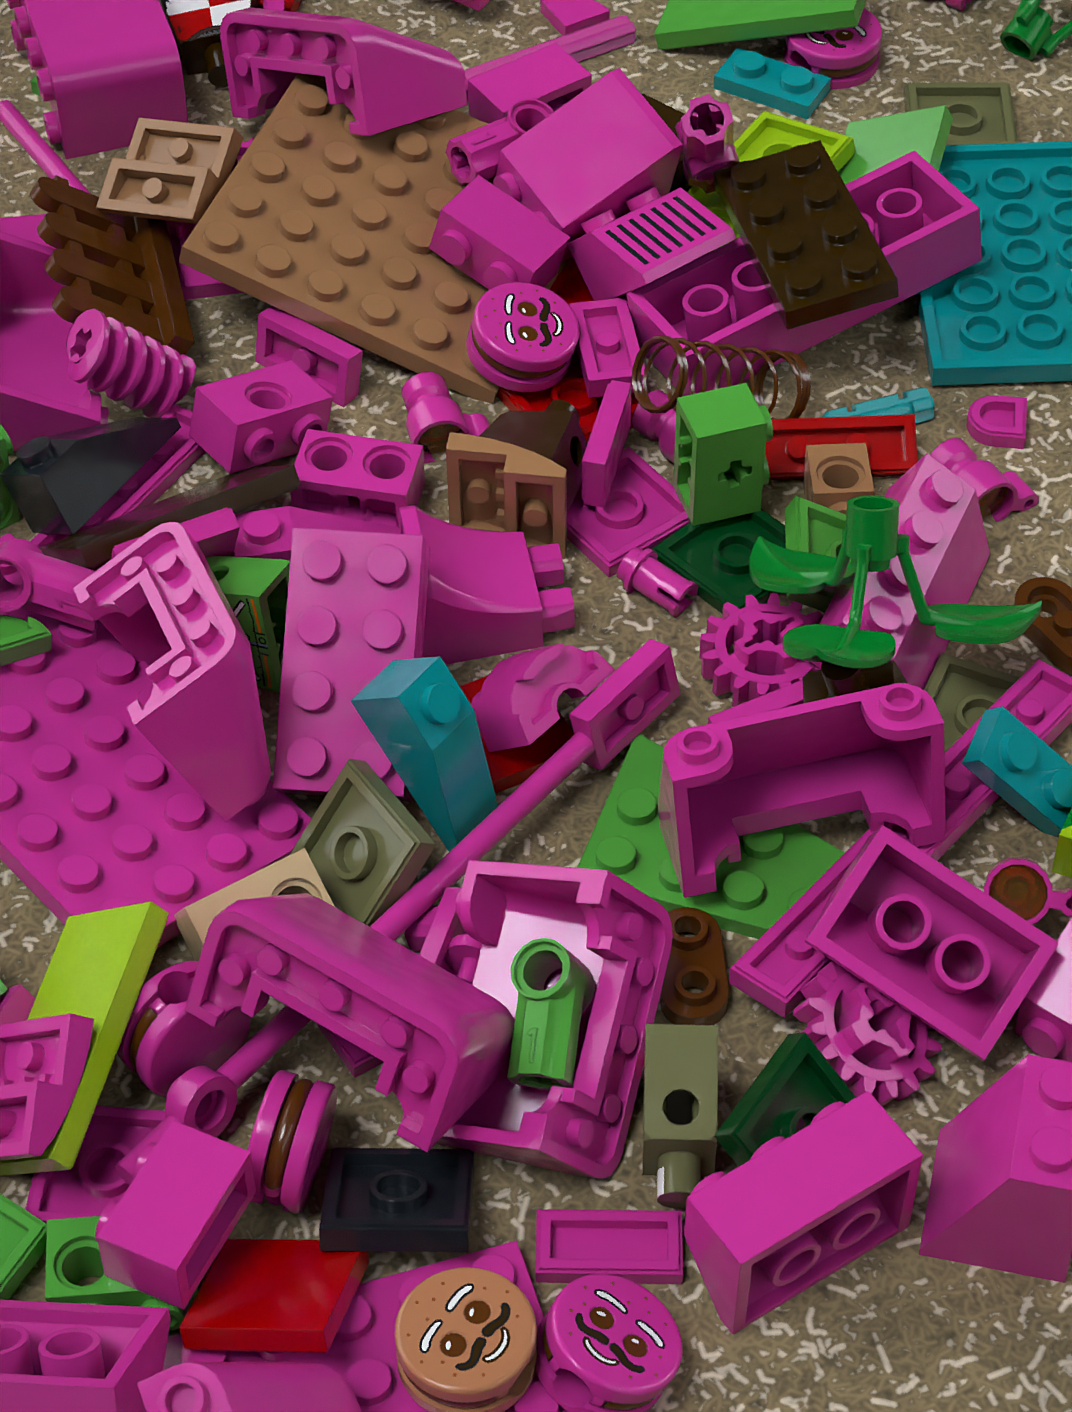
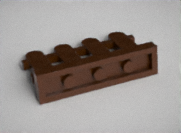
M56 175L54 179L40 177L30 191V197L38 207L49 213L45 215L38 225L37 233L44 242L57 248L44 264V268L54 281L65 285L52 301L54 311L62 319L74 323L76 318L84 311L96 309L104 313L106 317H112L122 322L125 327L130 326L141 332L143 336H149L159 341L161 345H167L175 349L180 355H186L195 343L166 221L101 213L96 208L99 197L69 186V181Z

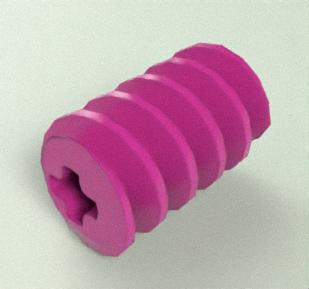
M96 309L86 310L76 318L66 340V352L69 357L67 371L71 380L79 384L87 381L88 388L97 393L105 391L107 397L116 402L124 400L125 406L134 411L142 409L143 414L147 417H161L167 413L172 405L183 399L194 380L196 365L192 358L184 354L180 355L175 349L167 345H161L159 341L149 336H143L141 332L130 326L125 327L122 322L112 317H106L104 313Z

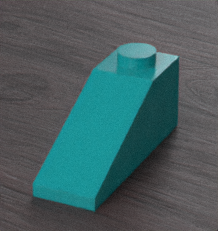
M440 656L393 660L351 700L449 852L498 807L475 711Z

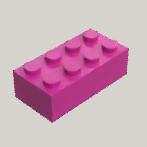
M293 527L273 789L285 794L326 796L348 759L366 761L399 801L411 802L412 795L351 700L393 660L422 658L430 561V546L423 535Z

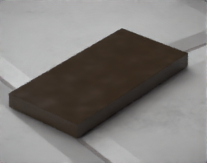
M294 465L244 469L41 546L39 549L44 555L92 570L105 565L111 560L112 549L115 545L141 537L160 524L167 522L182 523L226 507L228 509L232 508L235 514L298 489L297 486L301 485Z

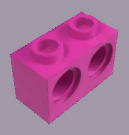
M307 429L294 463L301 485L297 486L298 489L290 492L291 505L296 508L399 527V507L413 505L418 507L425 486L423 445Z

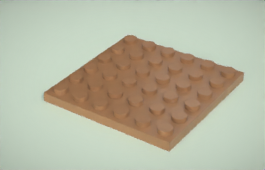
M298 73L183 244L179 262L418 374L422 372L437 373L445 379L448 388L472 399L492 404L500 386L490 382L476 370L469 359L466 348L467 335L476 305L489 289L429 249L441 209L469 185V183L461 185L451 173V165L446 155L448 141L488 123L454 109L370 136L350 134L349 122L356 121V119L345 104H329L325 76ZM495 176L487 179V181L493 184ZM569 259L561 262L557 275L544 288L550 290L553 282L562 272Z

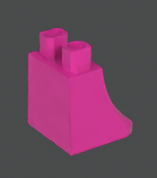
M415 505L399 507L400 534L423 535L430 546L422 658L440 656L444 663L448 665L543 647V633L575 627V608L570 587L538 591L537 587L564 584V567L559 543L527 547L523 532H496L465 528L433 517Z

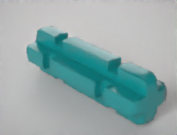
M920 387L904 391L902 393L903 398L900 399L898 394H892L852 404V411H847L845 406L828 410L822 417L915 414V424L930 421L934 417L935 403L928 389Z

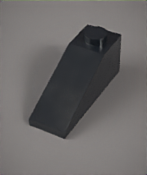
M134 417L47 437H37L19 448L16 454L17 458L0 476L33 533L74 535L181 426L177 418Z

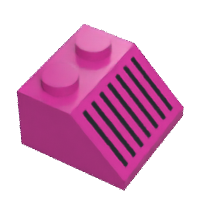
M654 187L626 201L630 210L629 213L616 219L612 209L582 223L581 226L585 235L569 242L567 246L593 300L596 301L613 299L642 287L736 239V236L728 224L681 187L663 196H660L657 187Z

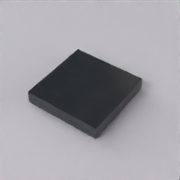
M420 1148L331 1149L319 1226L320 1251L468 1253L474 1184V1151L469 1149H430L428 1152H425Z

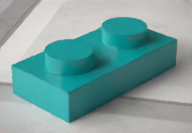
M737 47L714 75L713 89L808 120L829 93L831 77L813 73L804 67L793 66L763 56L758 52L747 51Z
M1003 706L985 710L962 764L1043 833L1055 837L1059 836L1072 807V765Z

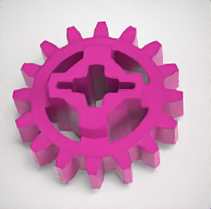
M775 593L770 595L767 604H759L752 594L746 595L744 608L739 609L729 602L723 604L722 618L710 616L707 619V632L701 634L699 659H702V677L713 679L712 692L716 696L729 691L732 692L733 707L802 680V677L808 672L821 669L811 661L803 663L801 659L787 655L782 647L783 637L789 630L795 627L819 624L823 614L820 611H816L805 616L802 614L803 604L793 601L788 607L780 605L779 595ZM733 644L734 653L729 655L727 650Z
M834 961L819 970L816 974L817 976L801 988L800 992L807 1000L794 1008L793 1016L807 1023V1028L802 1032L808 1035L856 1097L869 1091L881 1106H884L893 1099L900 1101L920 1088L919 1083L935 1072V1068L928 1059L941 1052L942 1044L928 1037V1031L932 1027Z

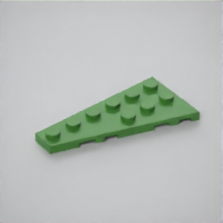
M639 734L630 745L577 868L608 870L660 903L668 912L685 907L703 911L716 920L720 929L760 939L845 852L797 824L738 836L741 861L728 863L725 858L719 863L715 872L717 891L684 898L660 829L658 797L664 747Z

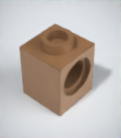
M866 443L806 445L803 481L805 499L846 515L847 501L858 496H874L875 491Z

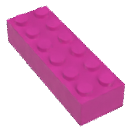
M914 150L845 185L898 279L899 297L787 330L739 237L627 293L628 307L639 348L641 349L643 344L652 337L665 335L672 338H684L692 343L694 341H708L714 345L732 344L738 348L756 347L762 351H792L799 354L981 261L980 208ZM659 342L658 344L653 346L647 353L646 357L649 359L651 354L663 342ZM669 345L655 356L652 364L668 379L669 370L677 355ZM697 347L702 356L710 349L708 347ZM692 349L685 353L688 364V381L683 396L691 395L692 375L699 361ZM721 350L726 359L733 352L732 350ZM716 352L710 354L704 361L707 369L706 391L714 390L716 376L723 363ZM753 352L745 353L749 360L757 355ZM737 355L728 363L731 372V386L739 384L740 377L746 366L745 361L740 355ZM763 357L752 365L754 376L758 375L760 367L765 362ZM780 358L773 363L774 366L785 361V359ZM677 363L674 369L671 383L675 388L679 378V363ZM700 367L697 374L695 394L701 393L703 384L702 367ZM725 369L720 378L719 388L727 387ZM749 371L747 372L744 381L750 379Z

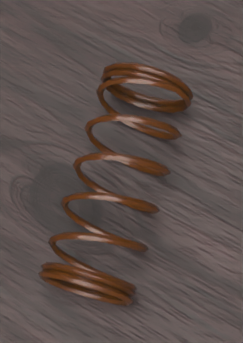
M662 335L654 336L643 344L636 355L632 368L634 395L640 406L650 413H666L671 409L676 412L677 398L683 396L688 381V364L685 353L691 349L699 359L692 375L691 395L695 394L696 378L700 367H702L703 378L701 392H706L707 369L704 361L710 354L716 352L723 363L716 376L714 390L719 389L720 378L724 369L726 370L727 387L731 386V372L728 363L734 357L740 355L745 361L746 366L740 377L739 384H743L745 376L749 371L750 391L755 396L758 406L765 405L763 384L769 368L771 369L774 378V394L768 409L771 414L778 396V376L773 363L783 358L792 367L797 380L795 406L790 415L784 419L799 418L806 409L810 397L811 379L808 367L801 356L792 351H762L756 347L738 348L732 344L714 345L708 341H694L692 343L684 338H672ZM659 342H663L656 348V350L651 354L648 360V363L644 370L642 391L641 369L643 366L645 356L653 346H655ZM670 345L677 356L668 373V402L660 407H656L651 403L648 396V373L655 356L663 348ZM697 347H708L710 349L702 356ZM721 350H732L733 352L726 359ZM753 352L757 355L749 360L745 353ZM763 357L765 362L760 367L755 381L752 365ZM677 363H679L678 383L672 395L671 383L673 372ZM797 366H798V368L800 369V373H801V377H802V392H801V378H800V375H799Z

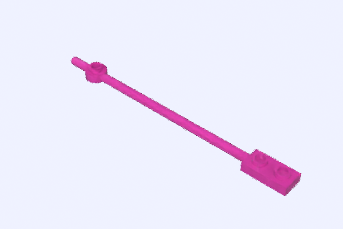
M649 639L628 660L623 662L612 675L569 714L574 735L370 927L395 941L443 895L446 887H452L465 875L469 860L479 861L577 767L584 763L602 770L681 695L670 646ZM286 1005L217 1071L207 1066H196L178 1077L172 1083L167 1093L165 1119L115 1165L119 1176L127 1184L130 1185L132 1183L134 1169L141 1152L149 1143H158L172 1120L213 1137L221 1134L234 1115L237 1105V1090L311 1019Z

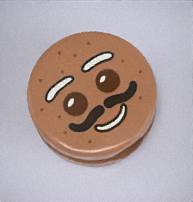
M480 1268L449 1269L434 1274L419 1283L402 1303L395 1323L398 1372L408 1394L428 1412H504L524 1395L532 1382L537 1359L536 1319L527 1297L507 1278Z

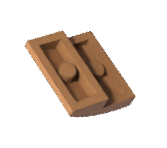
M138 118L126 158L112 157L96 208L101 213L198 224L228 179L244 138L234 127Z
M450 432L446 446L449 523L483 531L523 532L527 547L559 543L562 559H565L567 552L566 469L542 455L510 443L481 436Z

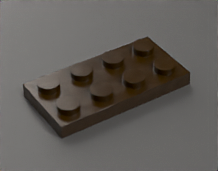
M820 140L805 145H797L785 151L754 160L743 161L734 166L713 171L715 189L787 330L899 297L896 275Z

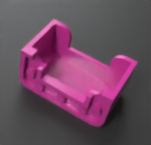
M7 0L9 9H13L15 20L10 21V28L16 51L26 50L31 70H36L41 98L43 102L50 101L52 111L43 113L50 145L60 143L66 160L130 146L138 118L189 123L181 60L175 38L159 0Z

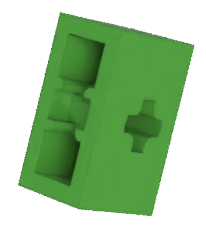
M747 383L677 398L673 487L692 526L761 511L763 485L769 483L770 479L769 466L765 456L766 441H771L773 438V425L767 407L765 405L758 406Z

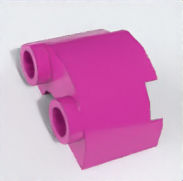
M555 644L517 653L499 662L484 680L482 690L473 697L471 704L488 751L494 752L532 744L560 719L557 712V701L562 693L568 694L571 699L584 697L611 675L615 669L600 653L594 650L585 652L572 645Z

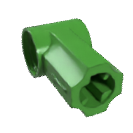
M548 938L534 939L520 948L514 956L511 965V980L518 991V1000L507 1078L516 1085L528 1086L538 1090H550L552 1086L570 1087L573 1086L581 1013L584 1012L592 1001L595 991L594 977L587 966L556 940ZM562 968L563 971L558 982L548 990H544V984L549 975L555 970Z

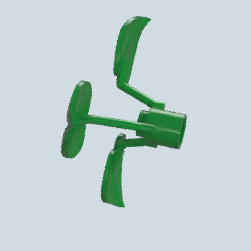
M858 496L847 501L846 528L842 530V545L837 558L786 549L759 536L753 546L749 560V572L754 584L772 592L811 594L823 590L826 585L839 586L854 580L850 617L846 628L827 624L799 626L789 630L784 635L782 643L783 651L791 657L811 662H828L847 668H873L889 662L895 654L896 641L891 634L881 631L860 630L868 572H879L889 569L890 560L898 556L919 622L924 625L935 626V635L946 640L987 645L1001 644L1014 640L1021 636L1040 615L1042 600L1037 603L1024 605L935 604L927 606L909 553L910 536L898 534L900 504L897 500L884 496Z

